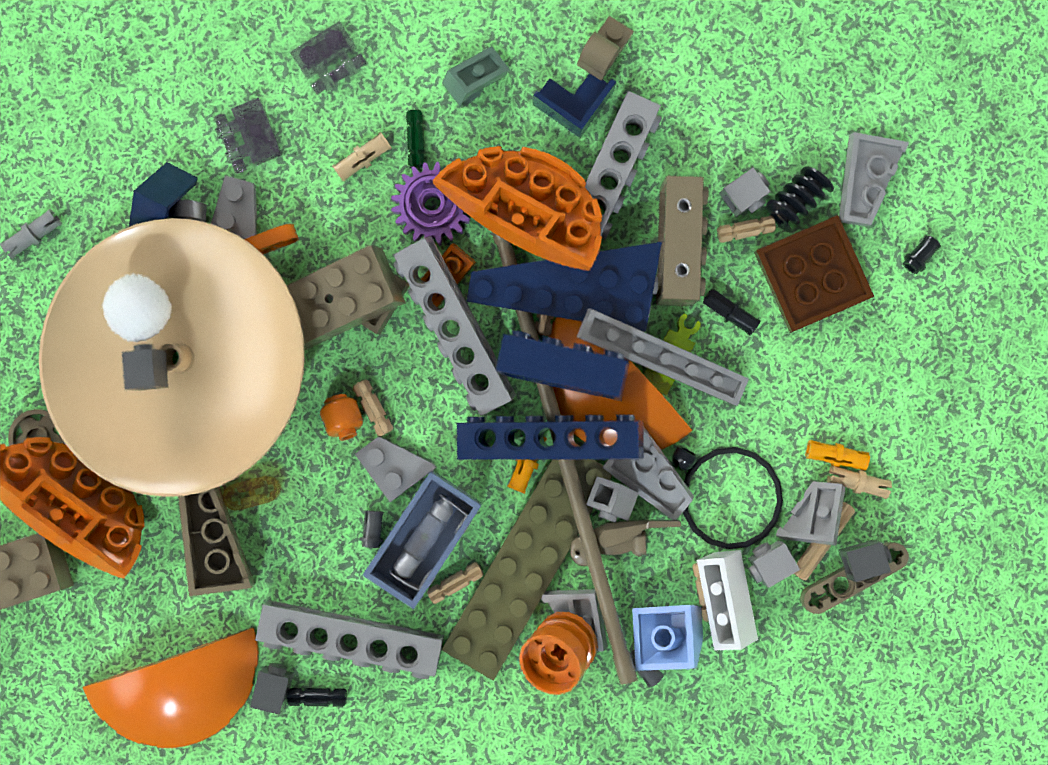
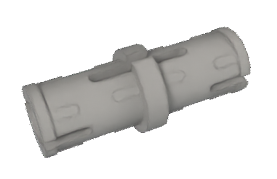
M49 209L30 224L24 223L20 231L6 241L1 242L0 246L5 253L9 251L10 253L7 255L14 259L16 255L32 244L38 245L42 242L41 238L56 227L61 226L62 222L58 216L54 217L55 213Z

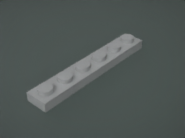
M593 309L587 310L576 336L605 350L622 353L623 357L735 406H738L749 378Z

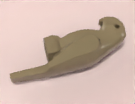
M646 519L616 521L615 523L607 522L594 528V533L600 554L620 555L632 551L634 555L640 557L646 555L645 529L680 527L681 521ZM577 536L571 542V557L577 565L588 566L580 536Z

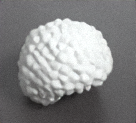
M139 274L125 275L123 278L114 281L109 286L102 305L104 317L111 330L126 341L144 342L158 334L166 325L172 311L171 303L165 291L158 284H155L153 280Z

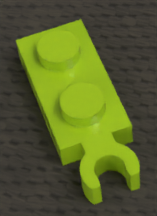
M684 313L677 321V333L669 329L663 341L691 352L696 343L688 338L690 335L698 332L701 322L697 321L692 329L686 328L684 320L687 318V314ZM649 368L644 372V376L660 393L668 394L675 381L674 379Z

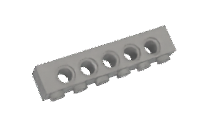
M630 91L627 92L586 181V189L592 198H596L598 204L604 209L600 223L603 240H606L613 225L608 222L612 211L618 214L625 197L620 195L624 185L630 187L638 171L633 169L634 163L637 158L643 160L650 145L645 142L649 131L655 134L662 119L661 116L657 115L661 105ZM631 124L636 125L640 128L641 134L632 136L627 133L626 127ZM617 151H623L628 155L629 160L625 163H619L614 159L613 154ZM610 177L615 180L617 187L607 190L601 185V180Z
M425 237L393 255L396 260L394 267L401 278L405 277L411 287L408 289L410 297L416 305L420 304L424 311L423 320L427 328L431 332L434 331L439 339V342H437L438 348L445 358L449 357L454 367L452 368L453 376L458 384L464 385L468 392L466 399L472 410H477L479 415L482 416L512 401L516 393L507 376H503L495 371L498 360L432 237ZM420 266H425L429 269L430 279L428 282L419 278L418 269ZM434 293H439L444 297L445 306L443 308H438L433 304L432 296ZM448 320H454L458 323L460 327L459 334L454 335L447 330L446 324ZM469 347L472 349L474 360H465L461 356V348ZM484 374L488 378L489 385L487 387L479 386L475 381V375Z
M268 600L262 605L255 641L264 642L263 646L270 649H281L282 646L293 648V652L300 655H311V652L323 654L322 658L330 661H340L341 658L353 660L352 664L360 667H370V664L382 666V670L386 672L399 673L400 670L412 672L411 675L413 677L429 679V676L435 677L437 673L444 635ZM286 622H293L297 626L298 634L296 636H291L286 632ZM315 628H322L327 632V641L321 642L315 638ZM344 635H354L357 638L358 645L353 648L346 646L343 641ZM373 641H384L387 644L388 651L386 653H377L373 649ZM412 646L416 649L418 656L415 659H407L402 654V648Z

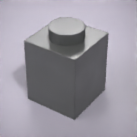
M153 344L134 345V351L122 352L125 390L143 391L169 388L166 351L154 349Z
M870 540L839 549L847 579L858 582L891 572L889 563L892 562L890 551L880 541Z
M270 663L269 666H264L258 673L250 708L280 715L286 708L287 694L291 688L294 672L287 671V666L282 664Z

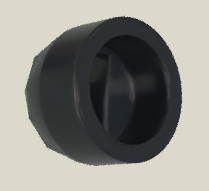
M678 445L672 456L673 465L679 467L681 471H687L695 465L699 456Z

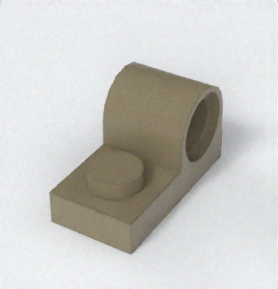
M609 16L598 32L595 31L588 39L580 54L577 66L602 81L631 39L634 31Z

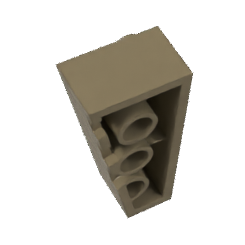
M217 487L187 496H178L189 596L252 588L255 582L220 488Z

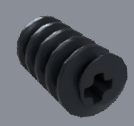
M805 166L800 170V175H795L792 178V183H787L783 187V191H779L775 195V199H770L766 203V208L781 229L791 232L792 230L788 222L790 221L798 225L800 220L796 214L799 213L804 217L808 216L809 213L805 206L808 205L815 209L817 203L814 197L823 201L826 196L822 189L824 188L828 192H832L834 186L821 172L815 168Z

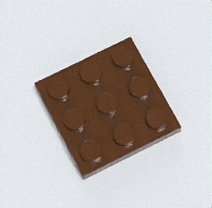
M838 215L754 252L789 333L874 297Z

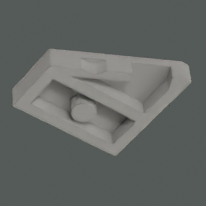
M595 589L545 591L541 598L543 603L548 602L554 613L570 612L582 617L596 634L597 651H605L608 646L604 620Z

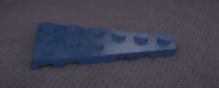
M662 242L599 251L590 271L572 268L549 260L472 271L466 302L583 321L587 310L593 309L642 332H646Z

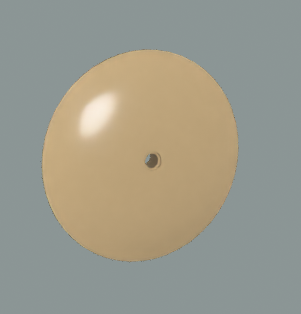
M172 218L152 220L130 226L105 238L78 260L58 287L49 306L40 339L39 375L42 393L52 422L65 444L86 467L101 478L129 491L150 496L173 497L202 493L220 487L249 470L269 451L285 429L294 411L301 389L305 359L304 336L296 304L286 283L269 260L253 245L234 233L206 222ZM139 274L153 280L168 295L172 306L170 318L166 325H164V328L144 342L126 341L111 330L104 317L102 305L109 286L125 275ZM153 344L154 349L166 351L169 388L143 391L125 390L122 352L134 351V345ZM177 351L179 354V360L177 364L174 365L173 355Z

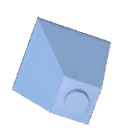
M678 605L632 608L636 671L697 668L703 642L702 609L700 606Z

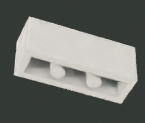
M741 550L714 552L698 559L697 563L714 650H742L757 641L758 636Z

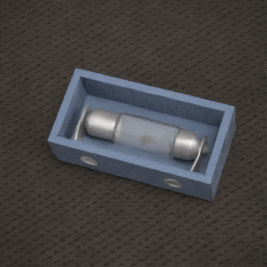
M431 471L362 576L414 609L483 503L441 475Z

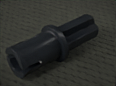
M711 289L703 300L704 305L725 318L724 322H731L749 336L752 335L761 320L739 307V302H732L714 289Z

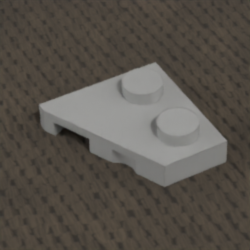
M380 436L355 453V456L389 502L437 468L434 463Z
M813 481L805 491L804 498L791 511L793 514L783 528L780 527L777 530L776 536L784 540L836 546L845 486L838 483Z

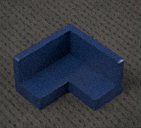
M589 73L573 95L549 78L541 91L534 93L532 105L581 138L614 92L616 81L611 79L607 83Z
M166 162L134 190L129 227L152 220L168 219L169 209L197 184L198 178Z

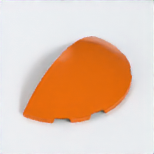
M501 146L480 149L476 156L464 161L460 158L456 159L441 170L433 179V184L462 211L513 245L543 259L572 268L590 271L602 241L600 206L597 199H593L586 189L584 178L557 157L527 147H522L520 151H504Z
M556 317L553 322L552 333L548 336L549 338L561 340L564 347L573 348L574 343L592 347L594 353L604 355L605 349L576 337L583 321ZM628 360L629 370L622 402L553 387L561 416L573 415L574 422H585V415H604V421H616V415H635V421H643V426L660 449L675 444L692 431L672 405L630 360ZM580 428L577 429L574 435L585 442L586 433ZM608 428L604 432L603 438L605 443L610 446L616 443L617 433L614 429Z
M50 437L26 438L23 443L10 446L0 445V501L23 522L60 549L97 569L124 579L139 556L142 545H140L141 533L145 525L142 505L137 504L133 493L101 478L86 467L66 444L52 442Z
M252 627L146 666H140L83 686V690L97 715L113 728L116 733L133 742L156 746L157 748H176L198 743L211 737L228 725L238 710L246 703L254 686L252 682L255 668L258 666V642L255 641V629Z

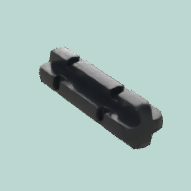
M291 688L287 694V703L289 706H300V704L304 703V706L329 707L330 704H333V707H343L347 703V690L334 689L330 691V688H306L305 691H302V688Z

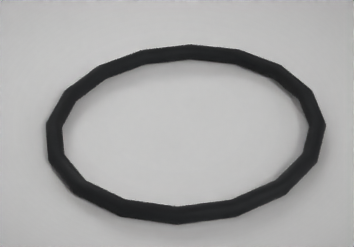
M738 447L715 449L699 458L688 471L684 480L687 487H689L691 477L701 464L716 455L737 453L752 457L767 469L775 484L777 503L773 518L762 533L748 541L725 543L711 539L697 528L688 507L683 511V515L692 531L708 544L724 549L746 548L765 538L778 522L783 504L781 482L772 466L755 452Z

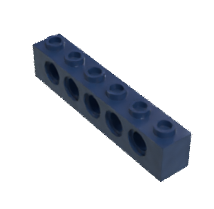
M573 415L555 416V422H544V416H525V422H514V416H496V423H485V417H467V423H457V460L644 458L643 421H635V415H616V421H604V415H585V422H574ZM579 428L586 433V441L582 446L577 445L573 439L574 432ZM608 428L614 429L617 433V441L612 446L606 444L603 438L604 432ZM490 429L496 435V441L492 446L488 445L485 439L486 433ZM519 429L526 436L522 446H519L514 439V435ZM548 429L553 430L556 435V440L551 446L547 445L544 441V433Z

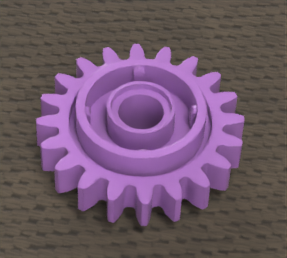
M424 162L422 172H419L413 166V177L410 178L408 175L402 174L406 184H395L396 190L401 194L391 196L392 201L399 204L391 209L392 213L396 215L401 214L395 222L398 226L406 224L403 229L405 235L414 231V242L419 241L422 236L424 238L431 236L436 239L438 245H442V236L444 235L452 242V231L455 230L457 233L462 234L463 230L459 224H470V219L464 215L465 212L433 184V179L441 171L439 162L435 163L433 170H430L427 163ZM428 199H439L441 201L440 206L433 211L427 210L425 203Z

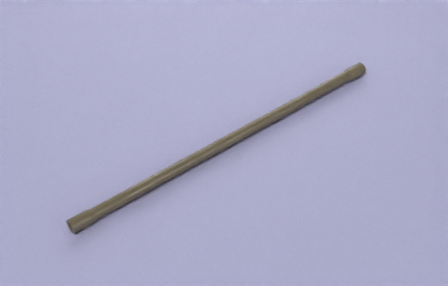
M492 232L503 267L517 265L512 243ZM515 310L521 332L529 333L531 337L535 338L534 340L540 341L532 313ZM536 383L547 422H555V416H561L553 386ZM549 429L554 444L556 435L553 430ZM558 459L612 648L620 685L629 684L637 681L638 678L631 653L626 645L574 459Z

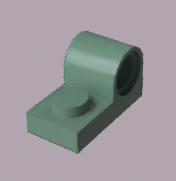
M491 46L449 69L442 84L457 104L463 108L475 100L485 87L506 76L510 69Z

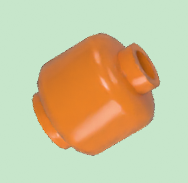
M338 394L324 401V406L320 410V416L327 435L339 437L340 441L355 437L357 435L356 431L363 425V418L357 401L354 398L347 397L346 394Z

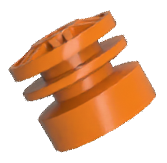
M556 612L547 616L521 648L519 660L523 674L536 689L547 694L561 695L571 691L596 657L598 650L596 634L582 617L573 613Z

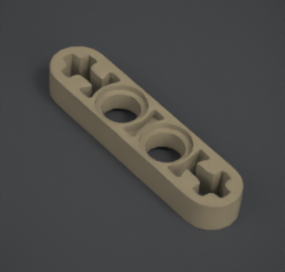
M896 542L884 543L883 545H886L889 550L892 549L900 552L896 556L898 561L896 563L894 561L889 563L891 572L854 582L847 579L843 566L806 587L800 597L802 606L813 614L824 613L902 569L909 560L907 549ZM841 576L846 577L849 583L848 589L843 593H837L833 587L835 579ZM824 585H826L827 590L834 597L832 600L827 595L820 598V605L818 607L808 603L812 599L811 593L814 592L817 595H821L827 592L823 589Z

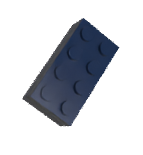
M513 330L512 335H503L495 370L503 376L622 402L629 370V362L624 359L622 353L605 350L604 355L594 353L590 346L574 343L573 348L564 347L561 340L543 337L542 342L536 341L534 337H531V334Z

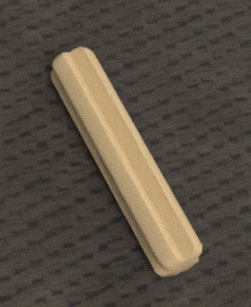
M843 502L838 535L855 513V509L846 502ZM810 543L797 562L800 570L794 574L804 581L808 580L831 545Z

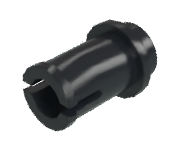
M925 235L911 254L905 255L904 267L913 274H918L919 271L923 272L926 269L925 264L941 248L940 243L935 238Z

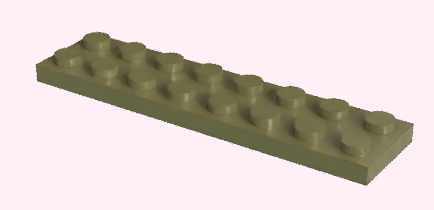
M552 459L442 648V651L493 681L570 550L571 542L579 534L558 459ZM574 459L587 504L596 477L610 480L613 475L603 469L602 464L593 459ZM587 505L588 512L590 515L593 508Z

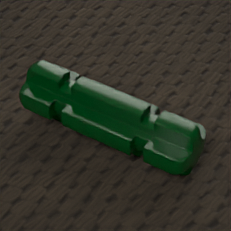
M408 110L406 112V122L409 125L407 127L408 152H410L408 154V165L410 168L414 166L416 169L423 168V163L425 162L424 154H422L424 152L423 126H421L423 124V114L421 110Z

